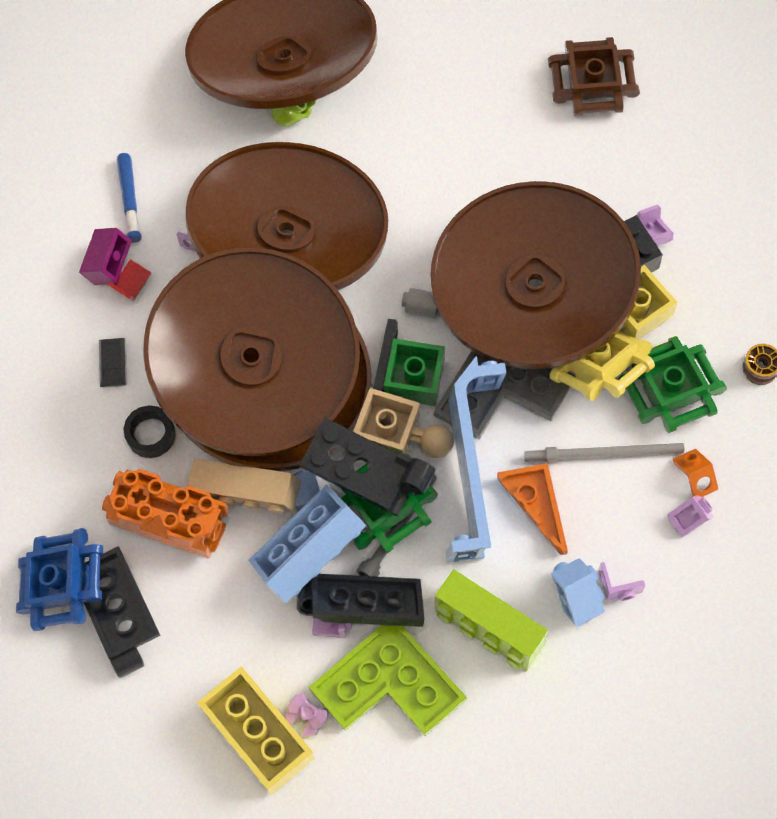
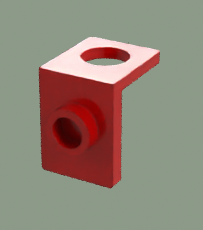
M130 259L121 272L117 284L109 282L108 286L130 300L135 301L152 273Z

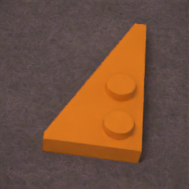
M548 463L497 472L498 481L560 555H567L568 549Z

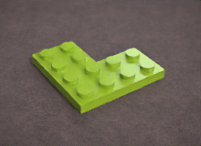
M381 625L308 687L344 731L348 730L383 698L389 695L418 730L426 736L467 700L466 695L404 626Z

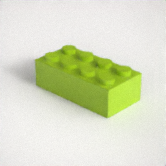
M455 569L451 571L435 594V612H437L436 616L447 624L454 623L460 627L459 631L470 639L477 638L483 642V647L487 651L495 655L500 653L507 658L506 662L517 670L522 668L528 671L546 643L548 629Z

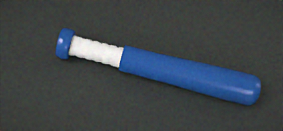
M120 153L116 160L124 213L127 215L128 233L126 236L132 240V243H136L142 239V235L138 231L137 205L132 159L128 153Z

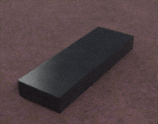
M388 318L373 386V389L384 392V382L393 338L397 339L399 332L398 322L395 319Z

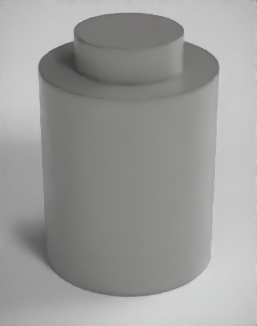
M410 288L409 292L403 293L401 307H405V313L430 318L437 317L438 310L431 291Z

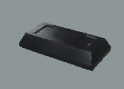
M125 338L99 340L100 387L126 385Z

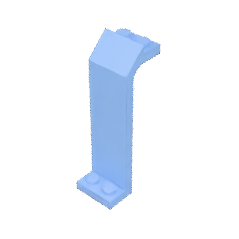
M477 356L454 384L448 400L470 535L457 536L454 538L455 541H451L445 552L447 563L485 558L484 550L491 548L467 394L499 389L506 375L505 363L497 364L496 361H487L478 366Z

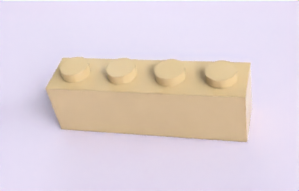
M194 459L187 487L192 486L209 492L213 499H218L229 506H234L235 502L243 503V507L258 510L259 506L268 507V511L283 514L284 510L294 511L301 480L292 473L233 466L226 463Z

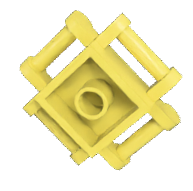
M619 331L608 343L594 353L575 362L554 367L550 372V379L557 383L562 382L584 393V397L591 401H594L599 396L603 388L609 390L612 396L619 398L625 393V388L644 372L648 373L655 367L654 361L648 356L652 344L644 339L638 340ZM633 363L636 364V366L632 368L627 374H625L621 379H615L630 365H632ZM569 371L574 372V373H575V377L572 376V375H570V374H568V372H569Z

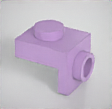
M658 204L637 212L638 218L657 246L673 241L674 232L661 219V207Z

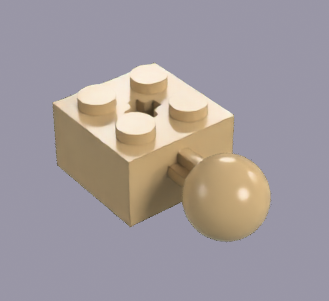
M369 389L353 432L396 454L399 452L407 454L410 443L414 442L421 445L423 452L427 456L442 458L447 456L454 446L453 434L447 427L438 424L431 425L426 429L416 427L420 418V403L376 389Z

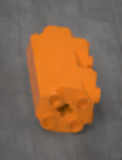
M127 469L125 472L118 471L113 480V490L110 495L105 497L102 504V510L106 511L105 518L110 525L207 559L211 557L210 551L215 552L226 528V523L222 522L223 515L228 517L229 514L227 503L213 499L209 492L192 486L182 488L163 482L159 475L142 469L135 471Z

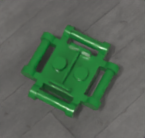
M677 336L668 338V342L651 348L648 356L654 361L655 367L648 373L644 372L635 381L641 380L643 390L652 407H647L634 382L626 388L639 413L638 418L641 424L649 423L654 418L660 416L665 430L671 433L676 431L679 426L704 416L711 417L718 414L716 404L711 396L722 394L726 391L727 387L724 381L719 380L705 355L707 351L702 344L688 348L687 345H682ZM695 359L697 360V362H698L699 366L701 367V369H702L704 375L706 376V378H707V380H708V382H709V385H708V383H707L705 377L703 376V374H702L700 368L698 367V365H697ZM624 373L623 375H621V376L618 378V380L621 379V378H622L625 374H627V373ZM701 400L703 406L672 417L670 412Z
M367 463L356 470V472L366 473L368 471ZM428 486L424 495L414 496L413 493L409 492L398 516H395L342 489L345 495L341 499L348 506L353 504L369 527L366 531H361L359 536L354 539V545L358 550H363L371 544V541L377 538L388 554L394 550L393 546L423 525L427 527L432 523L421 506L433 502L438 496L437 491L433 487ZM411 513H416L417 517L388 537L384 535V532Z

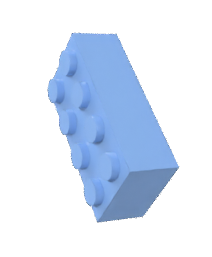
M326 485L248 561L265 584L287 603L292 597L298 595L301 588L312 578L316 577L331 559L337 557L352 539L358 537L366 525Z

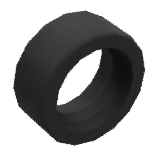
M147 405L137 408L127 417L123 427L124 437L132 452L140 457H160L168 452L174 444L176 436L174 424L158 406ZM148 419L161 421L165 427V433L161 440L150 445L140 444L136 440L134 431L141 422Z

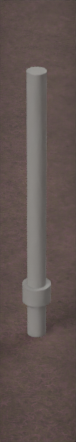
M684 443L571 449L545 447V450L524 451L525 461L546 460V463H557V460L682 454L685 448Z

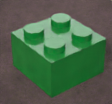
M393 338L384 382V392L420 404L436 406L445 362V346Z

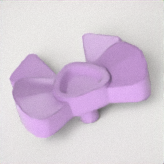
M299 693L291 700L288 708L289 712L285 713V718L290 725L300 716L303 720H308L303 736H313L316 734V730L325 724L329 713L326 709H317V707L307 701L303 693Z

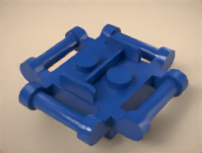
M79 528L75 529L73 533L52 537L44 535L35 537L33 551L27 552L26 557L18 559L20 586L16 613L30 614V626L33 631H42L46 627L73 623L74 625L83 624L86 620L83 602H99L102 600V591L99 590L100 556H103V546L99 544L85 545L88 542L86 529ZM85 557H89V566L84 564ZM70 605V612L44 616V609Z

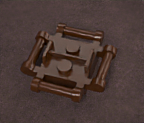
M605 37V40L584 42L566 40L564 43L565 54H556L548 58V66L552 71L554 92L552 93L553 102L560 104L567 100H572L574 116H582V113L603 111L621 113L624 108L622 96L634 98L640 95L633 66L635 59L634 51L632 49L617 50L613 37ZM619 61L624 64L626 84H622ZM564 65L568 66L570 89L563 88L561 66ZM614 98V101L581 103V99Z

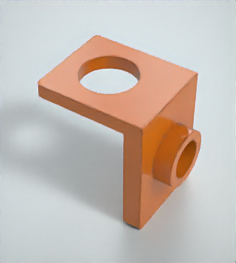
M697 449L673 458V463L688 477L693 497L699 495L701 498L718 490L713 464ZM703 477H709V485L705 489L699 490L697 488L698 481Z

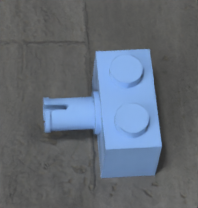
M578 558L570 563L560 562L554 567L551 576L563 612L576 627L605 612L602 603L605 597L600 587L596 584L598 575L591 565L587 566Z

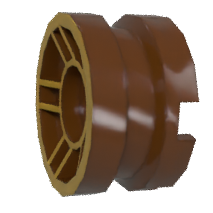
M764 343L754 345L747 351L742 364L743 373L747 376L746 379L757 385H766L774 381L777 377V349ZM759 362H763L765 367H760L758 365Z

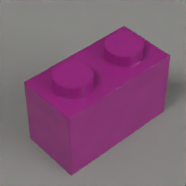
M117 227L94 229L79 273L94 285H108L109 282L117 284L132 240Z

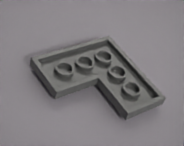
M473 351L466 358L433 412L435 417L452 425L448 400L454 384L476 356L478 366L490 361ZM505 365L506 375L499 389L467 394L473 437L480 440L504 398L552 421L571 387L550 379V372L554 367L524 369Z

